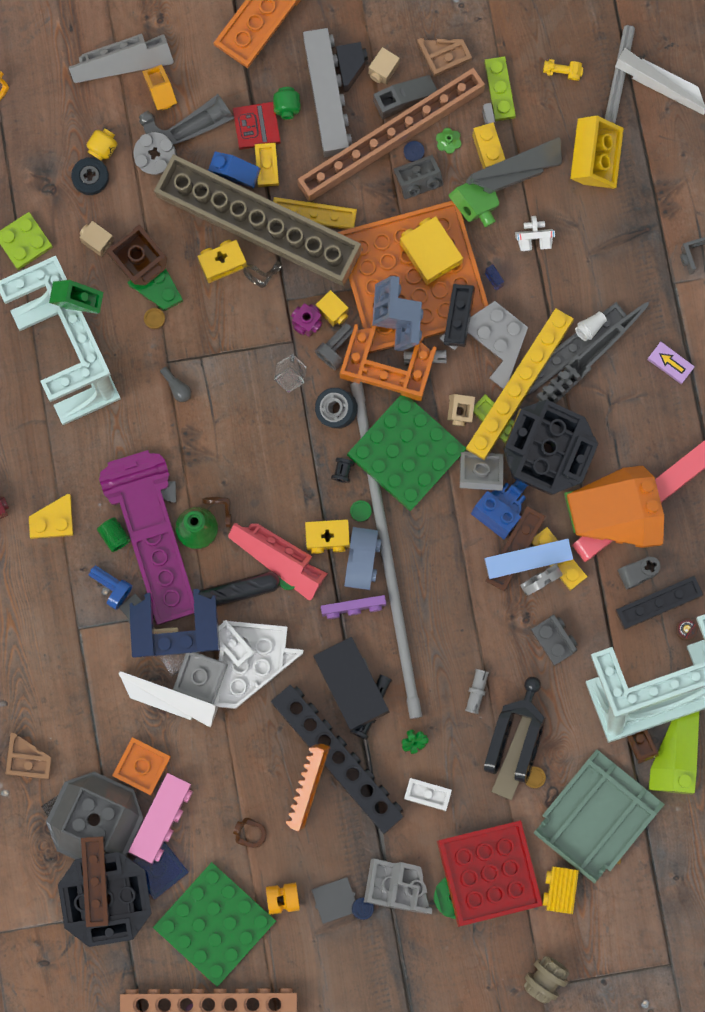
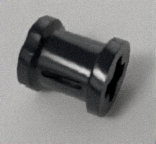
M337 457L335 473L331 476V479L341 483H349L351 466H354L355 462Z

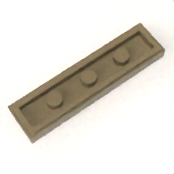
M523 716L491 791L509 800H512L519 783L514 778L515 771L531 722L530 718Z

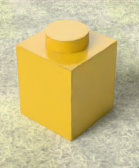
M331 290L316 304V307L321 311L320 314L333 327L337 323L341 325L348 318L349 308Z

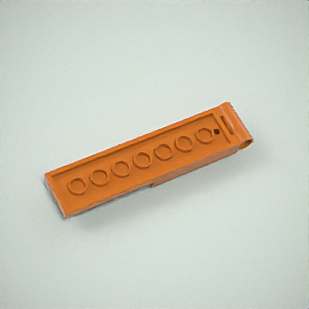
M245 0L214 41V46L246 68H249L293 7L297 6L301 0Z

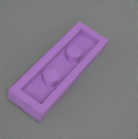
M385 595L322 605V617L327 616V619L339 618L342 613H348V616L361 614V610L369 609L370 612L381 611L382 607L386 606Z

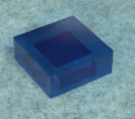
M493 264L487 267L485 275L497 291L503 287L504 280Z

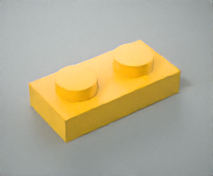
M276 143L255 144L256 166L260 168L257 178L258 187L279 186Z

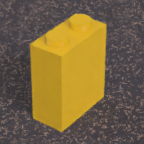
M436 216L432 219L430 217L424 219L419 223V227L414 230L412 228L406 230L401 234L402 237L400 238V245L426 285L463 262V257Z

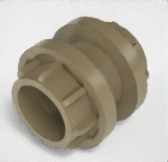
M545 956L542 960L537 959L534 963V966L538 969L535 974L528 972L524 977L526 980L524 984L525 990L544 1004L559 997L556 991L559 985L566 987L569 983L567 980L569 976L568 969L556 959Z

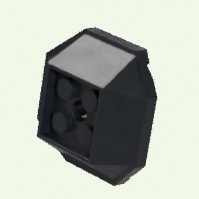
M546 399L519 410L503 450L512 478L544 493L553 495L583 483L598 442L595 436H593L585 417ZM544 443H548L552 447L551 453H547L544 450Z
M121 852L105 854L107 893L111 896V902L108 904V926L86 927L82 858L74 860L58 883L64 928L88 947L133 940L152 914L146 871Z

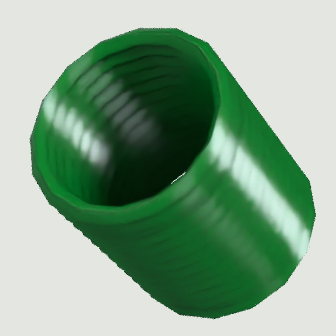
M116 517L105 521L97 528L98 533L111 552L121 549L130 542V538Z

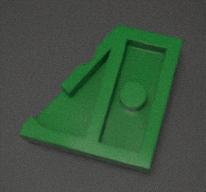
M166 268L147 285H135L131 280L127 282L130 288L138 291L143 297L152 301L164 311L183 302Z

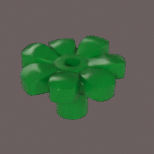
M409 730L406 733L408 738L401 741L402 749L405 752L410 751L411 754H416L418 752L417 748L422 750L426 746L425 744L429 742V739L422 731L416 734L414 730Z

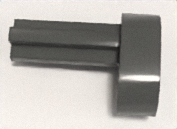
M345 323L326 344L321 343L315 350L316 355L335 371L343 364L342 358L335 351L352 335V327Z

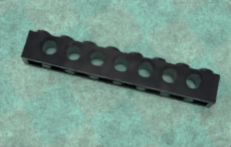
M290 684L271 700V704L309 748L318 744V740L322 736L330 738V749L324 766L384 835L404 818L401 814L404 810L396 801L392 803L387 798L390 794L382 785L378 787L373 781L375 776L368 768L363 770L359 765L361 762L359 757L354 752L350 754L345 749L347 744L340 735L337 737L331 732L333 727L326 719L321 721L316 715L319 713L317 708L311 702L307 704L303 700L305 695L298 686L293 688ZM292 704H301L303 707L302 712L297 715L293 714L290 711ZM309 719L317 723V727L313 731H308L304 727L305 722ZM337 752H341L345 756V760L341 764H336L332 760L333 755ZM356 769L359 772L358 779L354 781L349 780L346 776L347 771ZM369 785L373 788V794L370 797H364L361 794L363 786ZM378 802L386 803L388 809L385 813L379 814L376 812L375 805Z

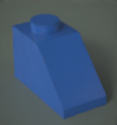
M215 151L208 171L235 184L254 188L260 168L234 155Z

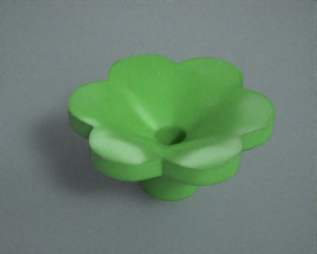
M445 128L442 133H438L436 135L438 150L452 154L455 149H459L461 147L460 133L452 131L450 128Z

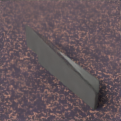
M560 137L477 171L471 174L466 182L469 185L474 183L483 187V191L491 194L541 175L543 168L562 164Z

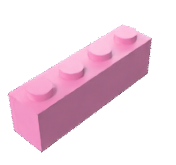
M167 773L128 851L129 854L151 865L155 861H160L164 852L161 849L164 841L169 842L174 832L171 827L174 821L179 822L183 814L181 807L184 802L188 803L192 796L191 784Z

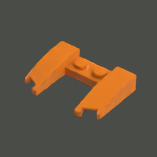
M371 322V328L358 330V324H355L340 371V379L358 384L360 382L401 393L402 396L422 401L436 347L434 346L432 350L422 343L424 340L422 335L419 344L414 347L408 370L394 368L367 360L377 326H372Z

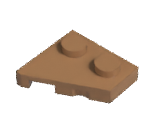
M417 39V43L434 77L472 60V56L463 39H453L450 41L446 39Z
M11 733L5 774L50 779L52 757L15 733Z

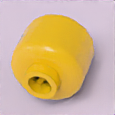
M105 128L103 132L95 130L86 144L89 149L88 153L101 161L103 158L109 159L118 145L117 141L113 139L115 134Z

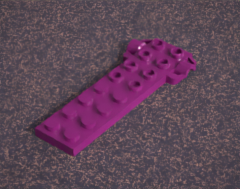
M146 450L108 462V466L100 472L99 481L103 494L112 505L120 504L146 591L151 593L152 610L158 626L193 615L194 596L161 490L167 489L169 486L167 465L165 459L160 454L149 453Z

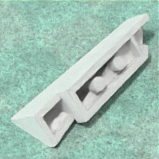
M624 48L615 65L616 68L632 75V79L702 115L705 114V104L698 86L645 59H640Z
M119 672V676L131 699L189 720L194 718L208 727L212 726L218 706L127 673Z

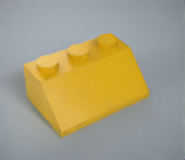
M599 116L578 118L570 179L583 185L616 188L624 128Z

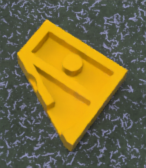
M66 494L29 516L30 539L74 536L70 494Z

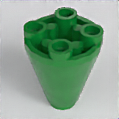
M192 507L179 515L175 531L178 539L185 547L202 549L215 541L218 533V524L215 516L209 510L203 507ZM191 520H199V522L197 525L193 526L191 525Z

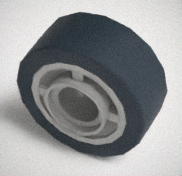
M329 388L318 396L315 403V413L322 424L331 428L342 429L354 421L358 405L355 397L350 392L341 388ZM335 403L340 405V410L337 413L333 412Z

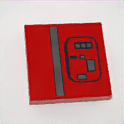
M273 102L233 108L239 150L255 148V144H281Z

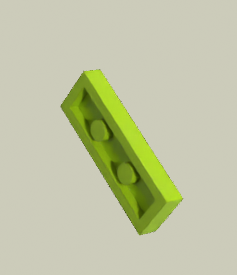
M504 56L485 59L484 64L495 121L514 119L516 115L506 58Z

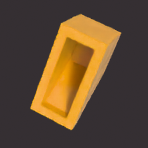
M162 64L142 71L157 110L168 109L172 105L177 104L171 83Z

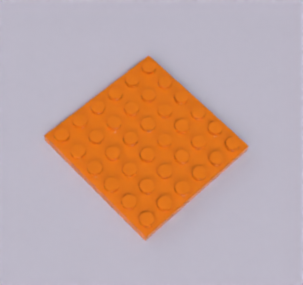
M452 201L338 232L361 243L363 248L348 278L363 329L371 328V322H373L375 284L390 276L400 277L401 293L398 298L422 302L423 318L420 322V330L424 338L445 333L453 284L473 285L475 287L471 316L488 306L462 214ZM436 216L463 257V262L426 285L400 245V238L402 237L401 234L410 228L414 230L420 226L419 223L428 217L432 219ZM377 326L370 353L395 347L396 329Z

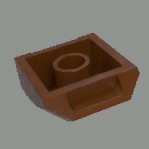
M140 224L121 241L106 250L109 257L135 285H147L166 268V255Z

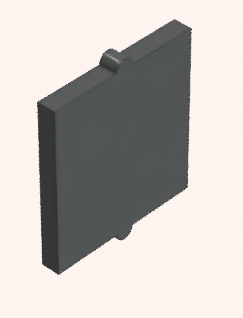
M348 877L311 889L316 902L315 908L318 909L323 924L353 914L352 904L355 901V892H352Z

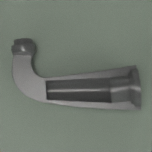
M217 94L168 130H161L155 125V116L150 111L142 113L139 116V122L144 127L146 134L151 132L161 133L167 136L173 144H177L233 120L234 117L222 98Z

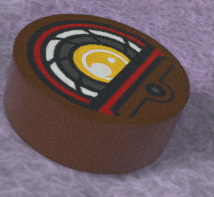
M689 618L680 620L676 625V634L682 640H691L698 632L696 622Z

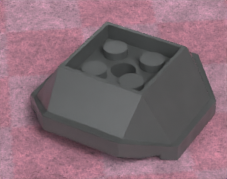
M92 772L64 782L46 820V824L56 850L73 859L82 858L81 838L104 836L105 854L121 852L127 856L144 817L133 789L99 773ZM93 814L100 816V823L97 826H91L89 823V818Z

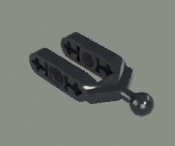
M529 677L524 682L526 690L524 700L503 705L485 760V772L492 774L498 772L514 715L516 714L531 719L514 777L516 781L527 783L546 719L532 703L534 694L541 688V682L537 677Z

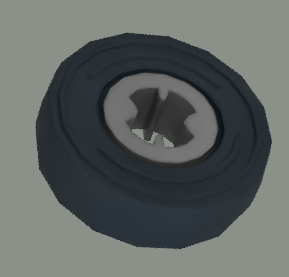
M86 157L74 165L71 179L74 187L79 192L85 195H95L103 191L107 186L109 173L106 165L101 160ZM88 172H92L93 175L96 174V176L92 177V181L84 178L88 176Z

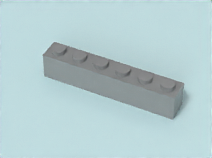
M328 28L303 32V39L324 157L335 156L352 145L351 134L346 133L345 127L349 126L348 116L343 114L342 107L345 106L344 94H339L338 87L342 86L340 74H336L335 67H338L337 55L332 54L331 47H335L333 34L329 35Z

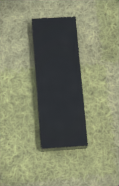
M453 284L444 345L466 346L475 292L473 285Z

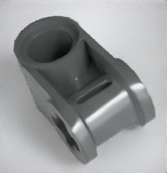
M650 556L618 569L617 571L626 590L655 577L660 570V562L655 557ZM647 563L655 565L653 572L645 570Z

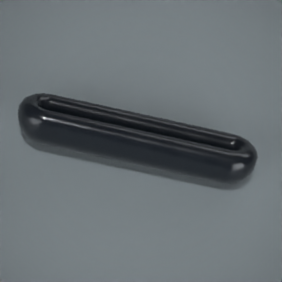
M270 571L201 589L199 595L209 599L213 595L216 596L218 607L274 592L279 588L280 579L276 573Z

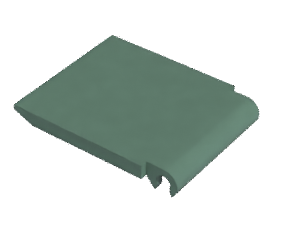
M596 750L542 815L545 819L533 834L595 884L606 869L610 872L665 804L600 751Z

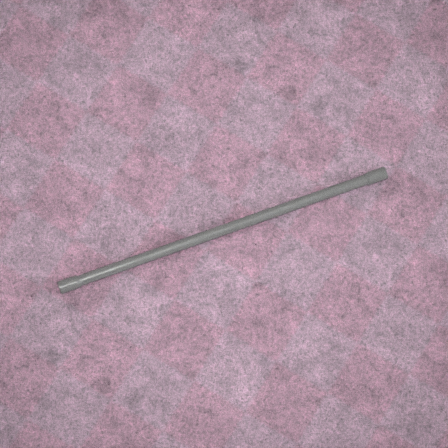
M360 382V384H350V388L358 405L357 421L360 437L362 438L370 427L365 405L366 399L363 382ZM367 474L378 538L381 539L380 549L407 694L410 719L420 718L423 716L420 700L417 695L380 484Z

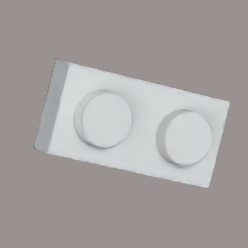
M227 620L218 626L220 647L239 667L255 652Z
M410 778L404 800L446 811L452 790Z

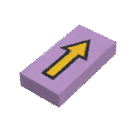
M662 342L657 345L647 359L680 384L684 382L695 367Z

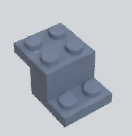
M390 276L375 284L372 326L396 329L394 350L404 351L418 345L422 338V331L420 330V322L423 318L422 302L398 298L401 293L400 277Z

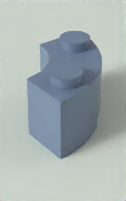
M353 527L345 587L370 590L371 582L376 581L377 569H373L375 552H380L381 539H377L378 530Z

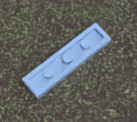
M564 539L487 557L484 560L488 577L492 579L573 560L569 539Z

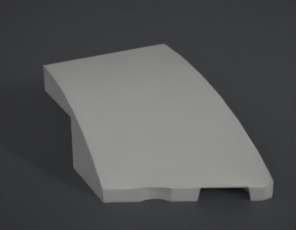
M371 859L364 897L365 903L432 914L420 866L403 862L391 863Z

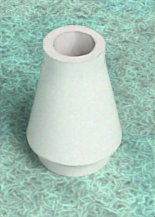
M599 311L595 315L579 322L575 331L582 340H591L607 319Z

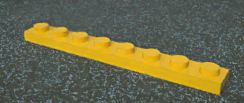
M555 308L467 445L466 450L483 460L487 458L574 322V318Z

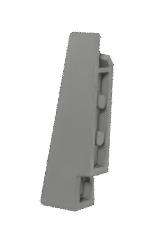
M139 34L82 54L79 57L80 63L69 66L73 81L78 83L150 69L161 64L162 66L171 65L174 61L164 34L146 42L143 35Z

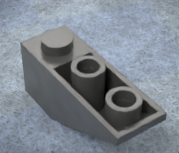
M427 75L383 89L373 94V102L383 120L417 104L436 92L437 88L431 76Z

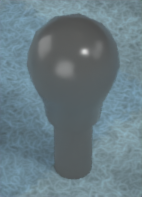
M167 367L162 368L160 373L168 381L175 400L178 402L188 401L192 392L190 387L178 378H175Z

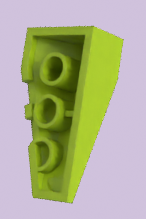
M699 711L670 722L658 751L659 756L655 757L650 768L648 790L690 795L695 793Z

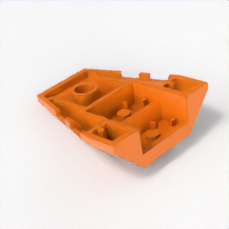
M644 466L622 468L567 494L576 535L599 540H613L619 544H623V542L634 544L635 547L640 548L663 545L664 512L655 477Z

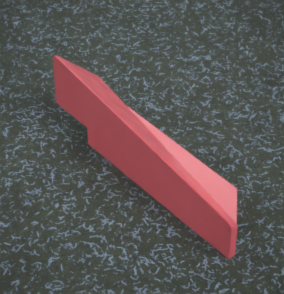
M238 523L233 524L228 535L233 542L269 570L276 573L283 581L294 586V589L306 599L312 600L328 573L309 565L312 558L311 555L259 524H250L249 527H241Z

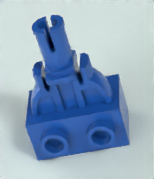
M518 480L506 492L505 490L509 486L508 483L504 484L502 491L494 490L491 493L487 491L471 512V515L503 540L506 539L521 518V504L524 502L525 496L523 495L519 500L518 498L528 485Z

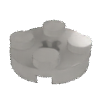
M157 132L142 135L136 142L133 152L136 165L142 171L151 175L162 174L172 155H176V149L172 141L164 134ZM157 148L160 156H156L154 160L149 152Z
M554 564L544 572H540L520 584L527 596L555 581L563 574L558 565Z

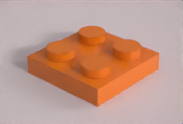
M132 737L112 776L152 796L171 756Z

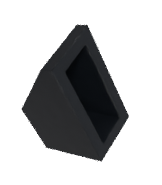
M361 42L336 46L344 92L350 90L364 70L365 61L368 60L366 48H362Z

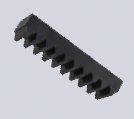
M694 575L615 611L623 629L626 630L703 596V593Z

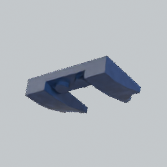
M193 589L195 630L154 634L151 593H146L144 595L145 600L135 606L133 603H130L132 657L142 658L220 651L216 596L213 595L209 599L199 595L201 590Z

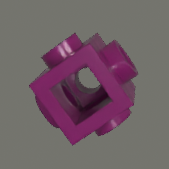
M304 303L301 308L298 306L291 315L293 317V329L299 334H305L308 337L313 332L317 333L323 324L321 322V311L312 304L308 306ZM305 314L310 317L307 321L303 319Z

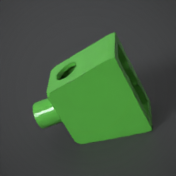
M465 183L454 189L448 196L467 221L471 222L480 218L485 228L496 222L491 213L499 206L496 192L489 194L483 191V187L474 183L471 185Z

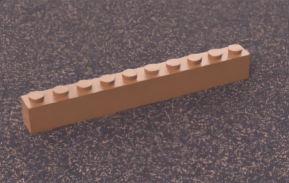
M474 68L470 69L298 178V187L308 202L315 200L482 94L485 88L484 82Z

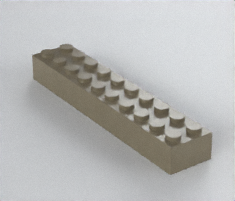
M174 154L154 190L157 198L343 287L363 250L361 243Z

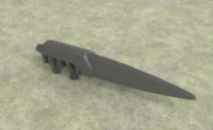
M649 302L642 304L616 323L580 356L576 355L565 367V370L563 372L560 371L557 377L553 378L548 386L545 385L542 391L537 394L538 402L547 399L556 404L591 371V366L637 320L648 307Z

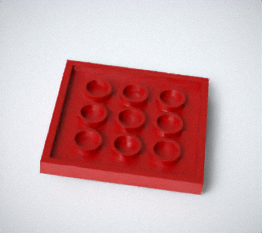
M521 820L437 841L458 927L543 906Z

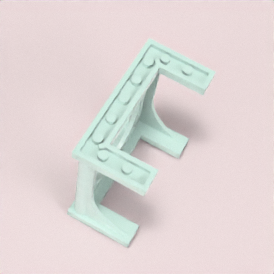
M53 256L0 280V294L4 303L7 304L46 286L47 288L42 297L11 310V314L19 331L57 314L60 316L81 363L41 380L40 382L49 401L52 402L90 384L92 386L90 389L54 404L62 425H65L121 398L82 311L65 309L49 303L53 281L67 280L57 257Z
M705 614L696 618L704 640L687 646L693 666L628 688L613 647L591 654L598 677L586 681V686L608 743L705 709Z

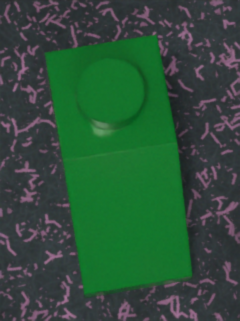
M72 280L53 281L49 303L65 309L99 314L104 292Z

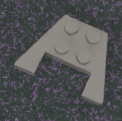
M494 301L470 317L468 334L502 360L489 379L504 389L509 382L528 327ZM445 334L439 338L443 342ZM449 346V347H450L451 349L455 350L458 346Z

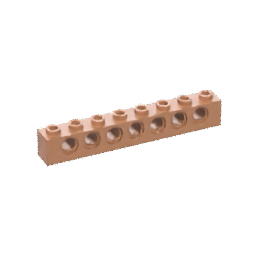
M271 988L257 989V993H249V989H235V993H227V989H213V993H205V989H191V993H183V989H169V993L162 994L161 989H147V994H139V989H125V994H120V1012H297V993H293V988H279V993H271ZM142 998L146 999L149 1003L146 1011H140L137 1007V1002ZM163 998L171 1002V1008L168 1011H162L159 1007V1002ZM185 998H189L193 1002V1008L190 1011H185L181 1007V1002ZM206 998H211L215 1002V1008L212 1011H207L203 1007V1002ZM228 998H233L237 1001V1008L234 1011H229L225 1007V1001ZM250 998H256L259 1001V1008L255 1011H251L247 1007V1001ZM271 998H278L281 1001V1008L274 1011L270 1009L269 1001Z

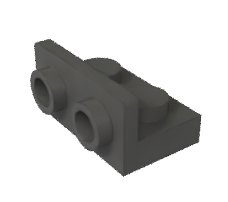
M433 155L393 169L402 189L404 199L415 197L443 186L441 171Z
M553 614L532 628L531 632L555 666L577 651L576 646L578 644L572 635L568 636L564 628L566 626L560 617L556 618Z

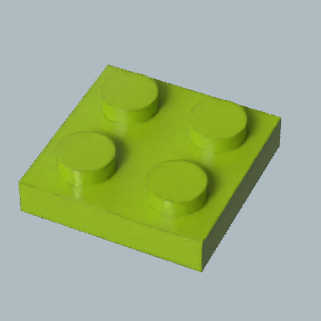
M30 212L0 230V245L17 270H20L53 248Z

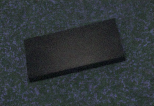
M352 637L313 656L351 732L390 713Z

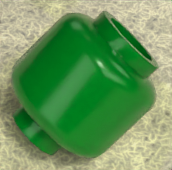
M282 87L274 94L273 107L275 114L281 116L284 120L293 119L294 115L299 114L301 111L300 94L294 88Z

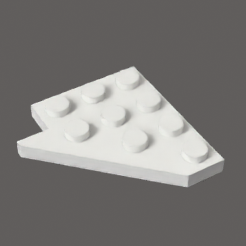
M228 621L255 653L237 667L220 647L219 661L227 663L228 666L214 705L220 708L237 709L303 655L304 650L286 648L288 627Z

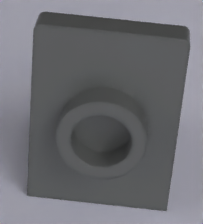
M705 237L683 243L681 247V262L683 266H687L689 275L694 274L696 270L690 249L705 245Z

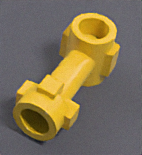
M553 59L545 60L543 73H547L548 76H552L553 72L568 74V79L579 81L580 77H582L583 67L580 62L571 61L569 66L554 64L555 60Z

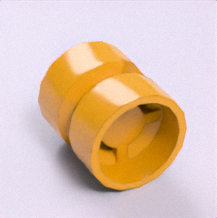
M296 883L284 884L282 888L278 885L266 887L269 915L282 913L283 909H286L287 912L300 911ZM283 896L284 902H278L277 897Z

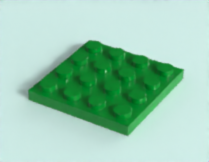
M400 395L347 453V456L405 508L411 511L461 456V452L466 450V447L411 398Z
M211 862L155 924L153 929L218 987L273 926L276 920Z

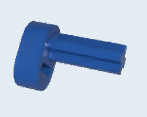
M96 565L92 567L88 575L113 591L107 600V605L115 610L119 609L133 587L124 579L119 581Z

